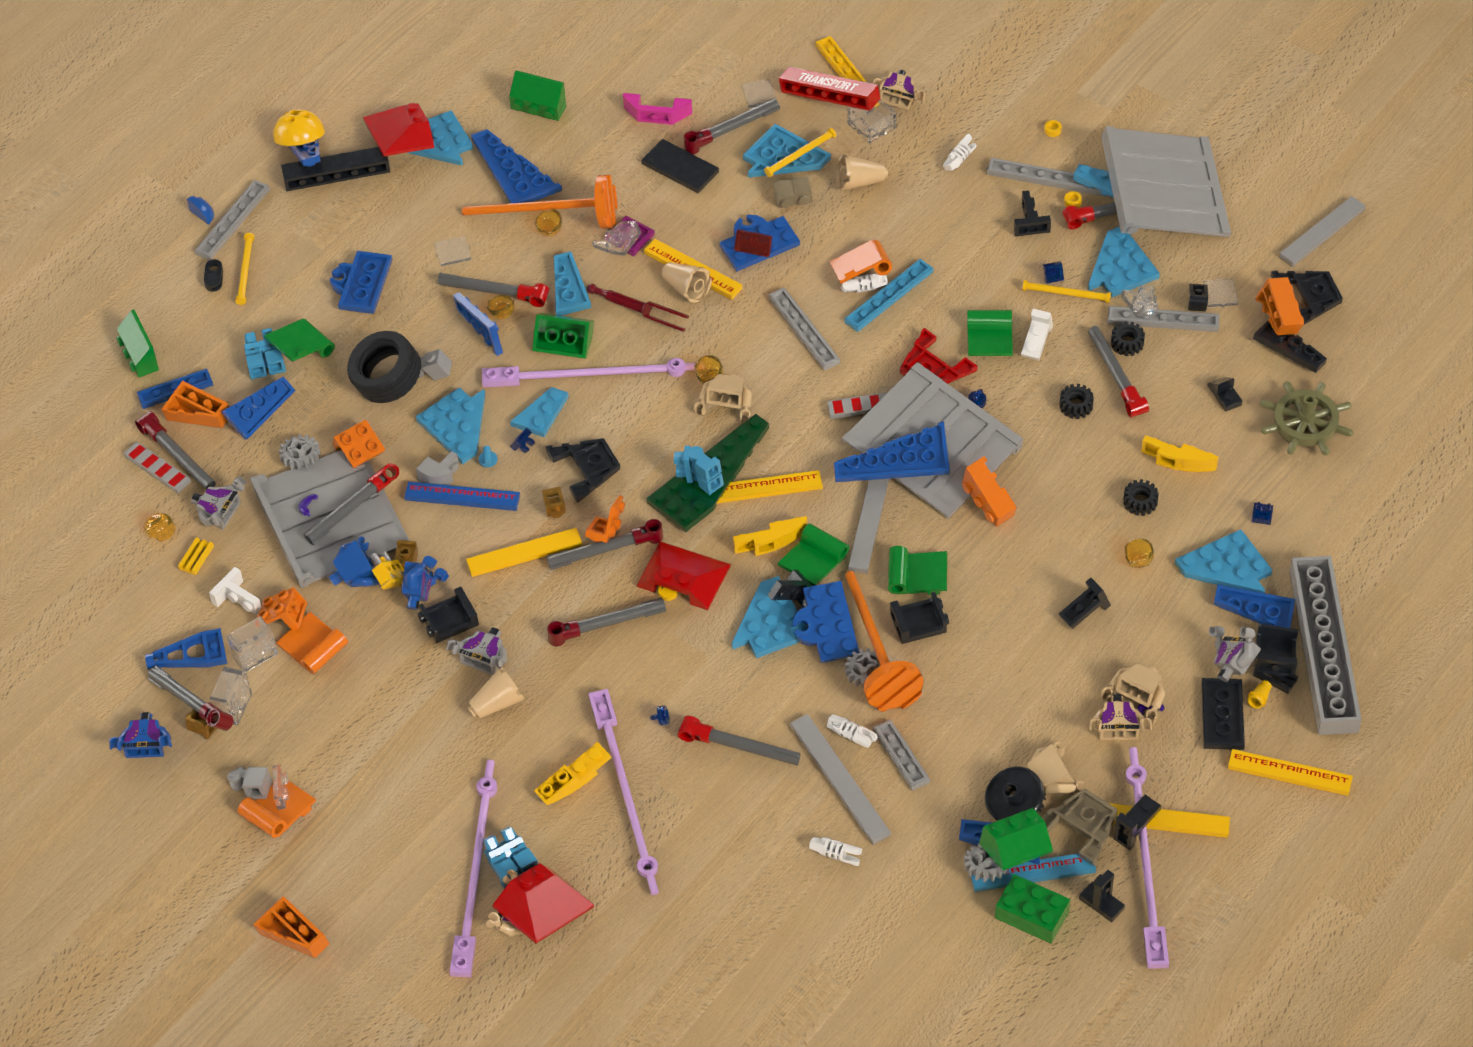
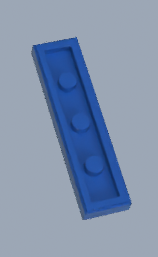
M204 369L138 391L137 396L142 408L145 409L168 401L182 381L201 390L214 386L208 370Z

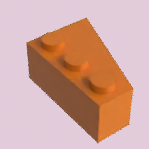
M1288 277L1267 279L1255 300L1263 305L1262 311L1269 315L1268 321L1277 335L1298 334L1304 325V318L1300 314L1298 301L1295 299L1293 286L1290 284Z
M182 381L161 410L167 421L223 428L228 420L221 411L227 409L229 405L227 402Z
M983 456L966 467L962 488L967 494L972 496L975 505L984 511L987 520L997 527L1013 517L1017 507L1004 487L1000 488L994 479L997 477L996 473L989 471L985 464L987 459Z
M284 896L253 924L260 935L313 958H316L330 944L325 935Z

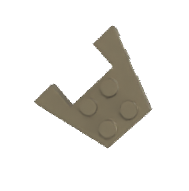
M1085 788L1063 801L1064 804L1046 811L1047 814L1043 815L1042 818L1046 823L1048 832L1061 820L1089 838L1090 840L1079 851V856L1094 866L1118 811L1117 808Z

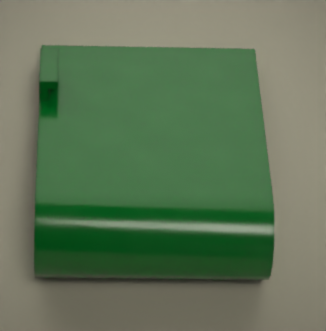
M967 310L968 356H1013L1012 310Z
M304 318L270 332L264 337L292 362L314 352L325 358L331 355L335 348V344Z
M810 523L804 528L800 542L778 562V566L790 573L793 570H799L811 585L816 586L846 557L849 545Z
M904 546L891 547L889 549L888 591L897 595L927 592L928 595H931V592L939 595L941 591H947L948 552L909 554Z

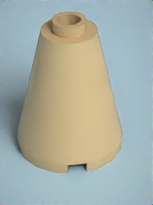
M842 154L839 158L838 163H841V168H837V179L839 187H842L841 190L883 182L888 176V169L882 163Z
M669 262L662 269V277L686 300L692 303L701 301L699 299L702 296L705 297L710 290L712 278L709 277L710 272L703 267Z
M501 667L469 701L470 706L468 710L473 717L478 716L482 718L524 700V697L520 694L507 672L504 671V668Z

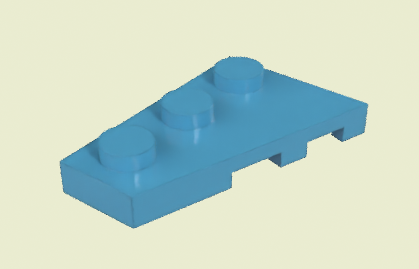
M1078 165L1073 180L1090 189L1096 188L1100 190V194L1104 196L1110 195L1114 197L1108 171L1087 165Z
M551 387L511 420V426L545 437L569 398L568 392Z

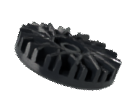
M1014 766L998 772L990 780L985 791L986 808L997 821L1031 808L1036 812H1041L1040 808H1044L1043 800H1046L1045 786L1038 775L1026 767Z

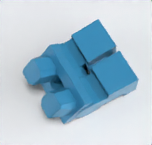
M271 328L261 330L264 339L261 341H256L254 332L245 334L246 344H244L251 380L267 376L265 368H268L270 375L286 372L282 353L264 338L266 334L273 332Z
M685 446L684 451L674 452V465H676L677 477H686L687 483H693V480L698 482L699 487L708 495H711L724 485L720 460L716 457L710 459L704 454L701 447Z
M510 826L500 831L504 841L498 843L494 835L483 840L486 848L484 853L504 889L508 884L503 882V877L507 876L511 879L507 871L514 870L517 876H519V874L521 875L538 864L536 857L526 847L522 837L517 835Z

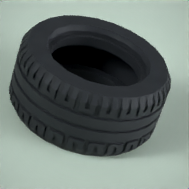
M379 331L365 337L356 345L349 357L347 373L351 383L365 399L374 403H388L405 396L414 387L420 375L421 359L415 348L402 334L395 331ZM398 355L395 366L387 374L380 378L370 379L374 367L381 360L389 356Z

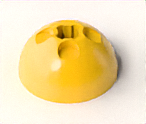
M294 109L286 112L278 119L274 127L273 138L276 144L283 146L303 145L322 137L325 133V128L321 120L312 112Z

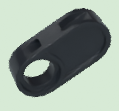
M212 259L205 265L204 284L208 291L216 292L222 287L223 266L221 261ZM213 266L219 267L215 271L210 270V268Z

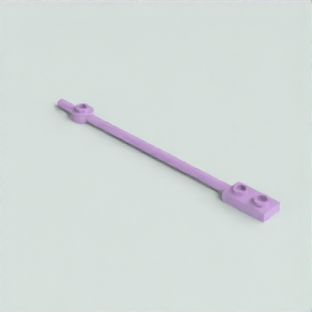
M673 358L663 365L520 372L519 366L482 368L483 387L520 385V379L668 372L670 376L679 377L685 371L704 370V362L685 363L680 358Z
M608 689L591 692L588 695L598 730L603 728L605 730L641 857L637 863V870L640 876L647 878L651 895H656L659 893L655 880V875L658 872V863L647 852L612 726L617 725V720Z
M1131 747L1129 749L1131 766L1126 770V781L1133 786L1136 804L1143 797L1141 785L1145 783L1147 773L1145 768L1139 765L1137 748ZM1145 826L1139 833L1149 919V927H1144L1143 929L1147 969L1169 968L1165 926L1158 927L1147 829Z
M487 760L485 777L477 782V792L482 798L462 936L455 935L450 966V976L471 977L476 937L470 936L489 799L497 793V783L493 779L495 764L493 760Z

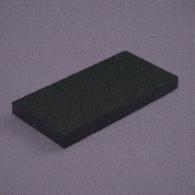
M661 139L641 160L644 166L696 193H699L719 173L717 166L664 139Z
M1202 678L1204 749L1244 750L1242 679H1229L1228 682H1224L1219 678Z

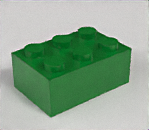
M1014 874L996 904L995 919L1052 944L1070 911L1071 899Z

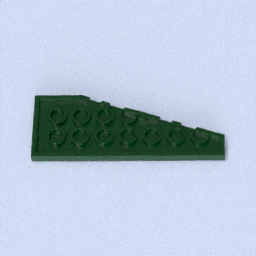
M755 414L704 453L710 459L713 457L719 459L724 485L711 495L702 490L698 482L693 480V483H687L686 477L674 476L646 498L647 504L686 533L714 511L717 506L716 503L723 496L729 484L735 480L745 465V460L753 453L755 445L761 441L768 431L769 423Z

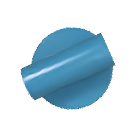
M484 446L483 453L479 456V463L483 467H492L498 461L497 455L491 451L490 446Z

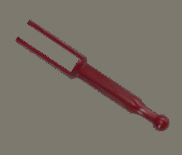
M592 283L587 286V292L590 294H598L610 302L642 313L643 317L682 332L685 331L683 327L649 314L653 306L683 318H689V315L651 301L645 303L613 290H604Z

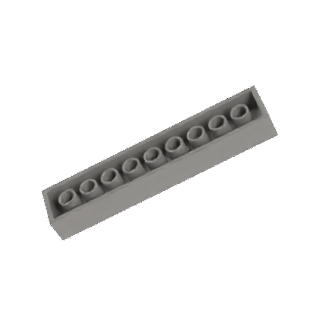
M1332 557L1292 558L1290 576L1318 735L1359 733L1361 714Z

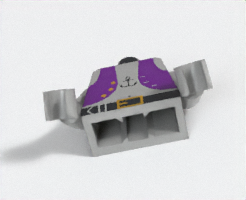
M241 476L235 478L233 484L229 486L208 487L204 495L193 494L191 503L197 505L198 517L205 527L216 526L224 530L241 504L238 491L242 492L244 490L242 485L247 483Z
M1215 626L1209 628L1210 636L1216 637L1215 647L1217 653L1214 664L1221 669L1217 675L1220 680L1228 682L1232 674L1243 675L1260 652L1261 648L1252 641L1255 637V631L1251 628L1241 627L1240 637L1225 636L1223 640L1222 637L1225 633L1223 627Z
M492 627L488 634L476 631L473 636H469L460 642L451 639L447 643L446 650H453V654L459 652L461 664L494 675L497 668L500 669L507 663L506 648L503 646L502 639L499 638L501 631L497 628Z

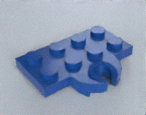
M747 215L746 220L748 223H751L749 226L744 225L743 219L739 218L734 224V236L720 242L721 249L736 272L800 246L799 238L784 216L767 222L758 215Z
M357 251L353 264H338L339 266L332 271L333 278H330V284L333 291L341 295L338 303L340 310L375 313L393 260L392 255Z
M837 581L803 588L806 607L800 609L795 614L792 622V627H796L800 623H804L808 627L806 631H794L795 637L801 644L807 646L816 645L821 663L853 657L852 652L860 653L842 582Z

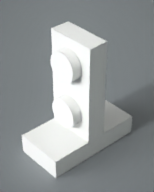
M1033 309L1031 325L1021 356L1039 361L1048 332L1052 331L1053 321L1051 313Z
M236 567L209 592L211 602L216 607H219L228 598L231 602L240 604L247 612L251 611L258 615L261 609L259 598L239 587L243 583L241 570Z

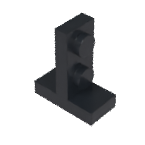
M1029 190L1022 191L1021 203L1025 218L1014 219L1015 237L1050 233V215L1038 217L1037 210L1034 211V197L1030 196Z
M793 570L787 580L776 581L768 596L771 600H797L804 608L806 603L803 588L811 587L812 585L799 570Z
M1092 578L1085 582L1088 589L1058 613L1071 629H1074L1098 607L1101 606L1106 610L1111 606L1104 590Z
M1145 794L1126 815L1120 813L1116 817L1114 840L1128 850H1131L1135 846L1136 836L1157 815L1162 805Z
M1107 870L1103 875L1099 874L1094 882L1092 881L1081 892L1079 899L1112 923L1125 909V904L1112 896L1114 873Z

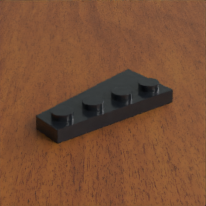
M1269 321L1254 333L1253 339L1315 373L1326 364L1327 358L1311 345L1303 343V339L1299 335H1277Z

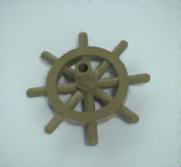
M1286 381L1283 386L1288 394L1284 395L1277 404L1267 400L1260 401L1261 407L1275 411L1274 424L1263 427L1261 429L1262 434L1278 431L1284 439L1290 442L1287 448V453L1290 455L1295 452L1297 445L1307 447L1318 445L1322 454L1328 455L1330 450L1325 442L1330 440L1336 432L1349 437L1353 435V430L1338 425L1339 412L1350 409L1351 403L1345 402L1335 405L1329 397L1322 394L1326 387L1323 382L1318 384L1315 391H1295L1291 383ZM1294 404L1298 411L1287 407ZM1318 405L1323 409L1316 411L1315 408ZM1282 414L1293 418L1284 421ZM1329 415L1331 422L1319 418ZM1298 425L1296 431L1291 429L1290 427ZM1316 426H1319V427H1322V428H1325V429H1324L1323 431L1319 432V431L1317 430ZM1309 429L1311 434H1304V431Z

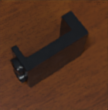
M461 586L454 589V597L428 608H425L423 604L419 605L420 612L417 613L419 620L422 624H426V632L430 638H434L436 644L479 626L477 613Z
M931 592L930 599L899 606L898 600L890 602V615L901 644L947 633L949 618L947 613H943L942 600L937 598L935 592Z
M1259 624L1255 644L1261 650L1255 657L1254 672L1294 677L1297 667L1296 641L1298 629Z

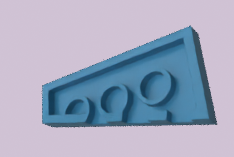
M572 252L554 255L556 315L562 316L591 308L590 299Z

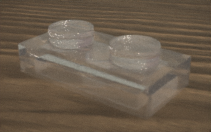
M281 765L272 766L274 800L278 810L286 809V800H289L288 789L285 788V784H288L287 772H283Z

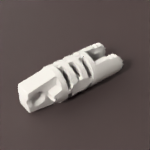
M967 134L948 155L947 160L943 164L946 171L958 168L977 147L975 143L968 145L972 140L970 134Z
M879 274L856 276L852 280L841 284L840 289L844 293L875 290L888 284L887 276Z
M832 714L828 719V728L861 746L868 748L878 738L877 734L873 731L859 726L857 723L854 724V722Z
M813 837L809 845V849L819 852L822 856H828L835 860L859 866L860 860L854 856L847 855V853L860 855L862 848L826 837L822 839Z

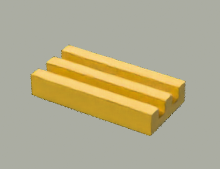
M196 537L179 563V570L196 575L214 548L213 542L207 543L206 540L203 539L201 541L200 538ZM205 547V550L203 551V553L201 554V556H200V558H199V554L201 553V551H202L203 548Z

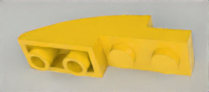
M1147 435L1142 440L1141 452L1155 457L1157 465L1186 472L1216 471L1219 456L1211 452L1203 451L1183 443L1181 448H1178L1175 445L1162 442Z
M807 516L769 523V530H759L753 533L733 536L735 554L754 550L755 556H759L787 546L801 537L804 528L807 526Z
M596 742L568 767L564 764L538 786L534 792L546 805L557 802L598 775L597 770L610 760L611 756Z

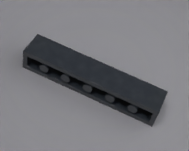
M379 147L320 157L321 162L309 167L303 166L300 161L281 164L286 192L390 173L388 156H383Z

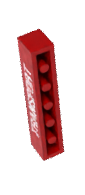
M788 67L778 78L781 92L868 111H871L880 100L877 84L794 67Z

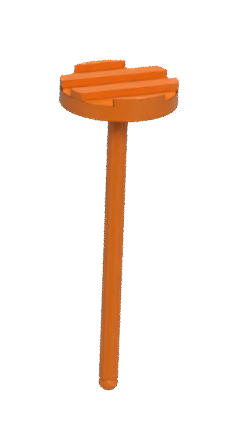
M598 175L595 181L594 198L463 207L461 212L463 215L595 207L599 226L602 229H608L616 225L615 209H618L616 187L612 185L611 175Z
M847 571L845 573L846 580L880 663V667L871 672L864 683V693L867 701L882 712L898 707L904 709L912 705L922 695L921 690L924 679L921 671L911 662L889 661L853 571Z

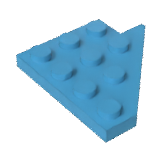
M452 110L429 118L434 148L408 153L463 165V160L459 154L473 149V144Z
M774 124L743 154V160L754 165L748 171V177L767 176L764 168L767 166L771 167L810 142ZM815 147L779 169L773 175L821 170L831 160V154L819 147Z
M1119 226L1107 231L1088 284V290L1090 291L1103 285L1107 292H1111V297H1115L1159 279L1160 273L1132 236L1127 233H1121Z
M459 387L416 416V421L447 451H452L458 455V461L462 465L478 453L486 397L485 390L470 397Z
M1242 529L1175 559V565L1185 578L1265 593V589L1259 581L1271 576L1273 572Z
M779 576L760 583L732 641L733 649L749 644L755 657L759 658L800 642L795 637L794 631H806L807 627L804 623L792 627L793 619L798 612L793 601L771 600L768 596L776 581L781 580Z

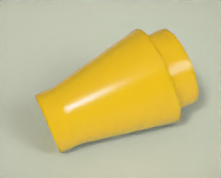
M1261 681L1248 694V704L1255 709L1264 707L1272 685L1268 681Z

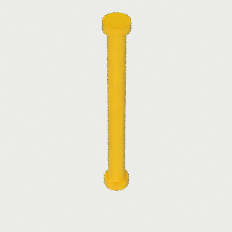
M829 128L826 133L771 167L767 166L764 168L765 174L768 177L773 176V173L830 138H835V130Z
M253 233L244 234L245 245L238 296L235 298V302L238 305L246 303L245 292L252 242L255 239Z
M1024 280L1022 291L1034 290L1103 300L1106 303H1110L1111 292L1106 294L1030 283L1028 280Z

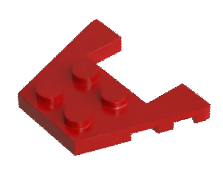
M923 328L921 335L914 343V347L902 363L900 374L905 376L918 362L949 384L976 372L978 365L965 357L953 368L927 350L936 342L937 336Z

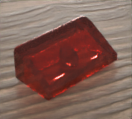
M737 229L734 249L739 252L769 257L772 250V236Z

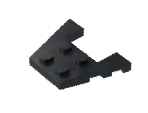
M1271 271V278L1288 277L1290 284L1296 285L1307 307L1299 309L1300 314L1304 318V325L1342 303L1343 297L1329 271H1305V273H1295V271L1278 273V271Z
M604 438L580 441V444L574 445L564 443L559 447H553L552 445L545 447L553 463L571 456L585 480L569 486L570 492L577 503L621 469L620 463Z

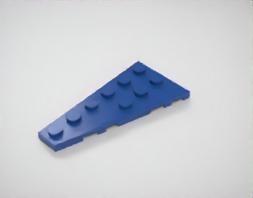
M488 129L471 135L473 143L510 204L534 202L562 191V186L559 183H554L551 177L541 173L538 167L522 155L516 154L513 148L503 144L501 139Z
M944 421L938 423V426L924 428L919 433L908 434L884 443L879 448H871L860 455H852L834 462L835 483L949 474Z

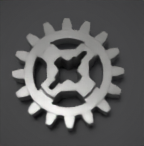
M299 434L297 438L291 436V440L285 439L286 444L280 445L279 456L281 462H284L285 467L290 465V468L293 469L296 466L300 470L301 466L308 468L309 463L314 465V460L319 459L320 448L318 441H315L314 437L309 439V435L302 437Z
M861 648L858 654L852 652L853 658L847 657L848 663L844 664L846 677H848L850 683L854 681L856 687L862 684V688H864L867 677L876 668L880 667L875 650L871 652L870 648L866 652H863Z
M979 843L977 848L971 846V851H966L964 870L969 871L968 876L970 877L975 875V880L983 878V882H986L987 879L994 882L995 877L1001 879L1002 874L1007 873V870L1003 871Z

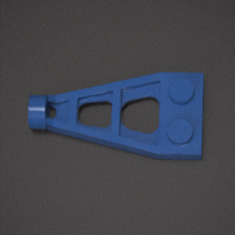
M221 628L197 633L156 650L151 654H146L147 669L150 670L155 666L160 668H208L227 664ZM197 644L204 646L205 655L203 657L192 658L187 655V650ZM177 650L183 651L182 659H168L169 653Z

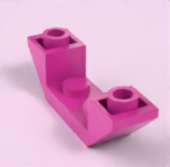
M623 93L624 108L638 122L673 125L693 112L692 99L675 98L673 107L669 108L641 105V94Z

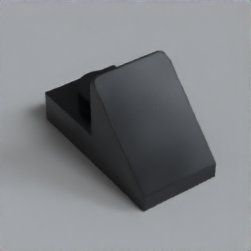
M1189 284L1188 310L1205 312L1208 305V285Z
M1222 377L1207 384L1225 412L1242 406L1243 402L1233 388L1235 379L1230 377Z

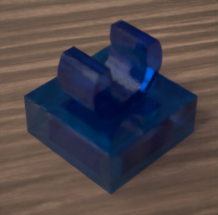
M1061 261L1043 264L1046 284L1064 280Z
M526 427L516 437L510 447L514 451L520 447L522 452L527 453L530 449L526 446V443L530 446L535 444L532 438H528L532 432Z
M1254 502L1251 522L1271 525L1274 505Z

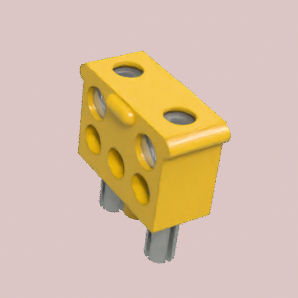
M386 551L381 554V558L376 553L371 555L376 565L372 572L380 583L381 588L384 590L400 587L403 584L404 569L399 560H391Z

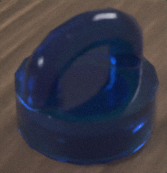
M982 389L971 392L968 396V399L980 408L985 407L987 399Z
M665 705L657 706V714L650 716V720L658 719L661 726L670 723L669 712Z

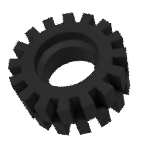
M1124 321V325L1122 322L1119 323L1112 330L1111 347L1114 348L1115 352L1119 351L1120 355L1125 353V356H1128V353H1131V356H1134L1135 352L1137 354L1140 353L1145 341L1144 329L1142 327L1139 328V324L1134 325V322L1128 324V321ZM1129 336L1134 338L1135 340L1125 341L1121 338Z
M1070 384V388L1066 386L1065 390L1063 389L1060 394L1059 407L1061 412H1065L1064 415L1066 417L1070 415L1072 419L1074 416H1076V419H1080V416L1085 418L1086 414L1089 415L1093 410L1094 394L1091 392V389H1086L1085 385L1080 387V384H1077L1075 387L1074 384ZM1080 399L1083 403L1074 404L1070 400Z
M1140 479V482L1133 480V484L1130 482L1125 487L1123 504L1126 510L1130 509L1129 512L1131 514L1136 512L1135 515L1139 516V513L1145 516L1146 512L1149 515L1152 511H1155L1158 505L1159 492L1153 483L1149 485L1150 481L1146 480V483H1143V479ZM1145 495L1148 499L1140 501L1135 499L1134 496Z

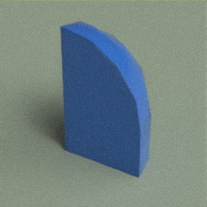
M191 196L187 198L189 210L209 225L214 218V211L210 204L201 197Z

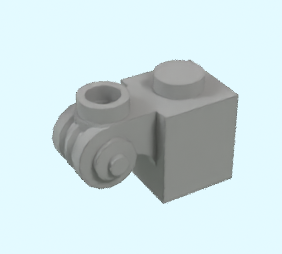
M440 349L425 353L423 357H420L421 371L419 378L424 376V372L434 381L450 375L452 361Z
M237 767L227 777L233 790L239 791L244 789L246 797L252 799H267L272 783L267 767H248V769Z

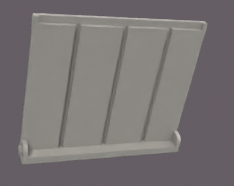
M1111 126L1105 127L1101 139L1121 233L1133 234L1139 228L1230 237L1231 230L1209 137L1200 136V138L1115 129Z
M918 362L842 437L844 443H848L862 454L867 452L868 449L879 448L884 443L908 434L919 433L924 428L938 426V423L944 421L950 473L895 479L945 515L947 519L971 496L962 488L966 467L985 456L987 459L985 464L992 473L1011 454L1015 455L1023 447L1022 437Z
M341 450L314 460V465L309 463L308 468L301 466V469L298 470L295 467L269 478L264 474L250 478L256 497L300 588L306 587L310 583L336 572L337 569L333 560L336 558L341 546L355 540L358 542V538L361 536L365 538L364 543L369 542V548L365 552L370 560H372L371 555L374 553L380 557L385 551L387 553L395 551L397 540L410 541L384 489L370 496L331 528L329 533L314 545L305 539L303 534L318 521L323 520L367 484V480L375 474L369 461L353 468ZM309 495H318V499H313L307 507L311 515L304 516L298 508L300 502Z

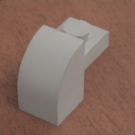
M451 451L441 463L427 457L416 469L418 481L421 483L450 485L453 482L452 473H455L459 467L458 455Z

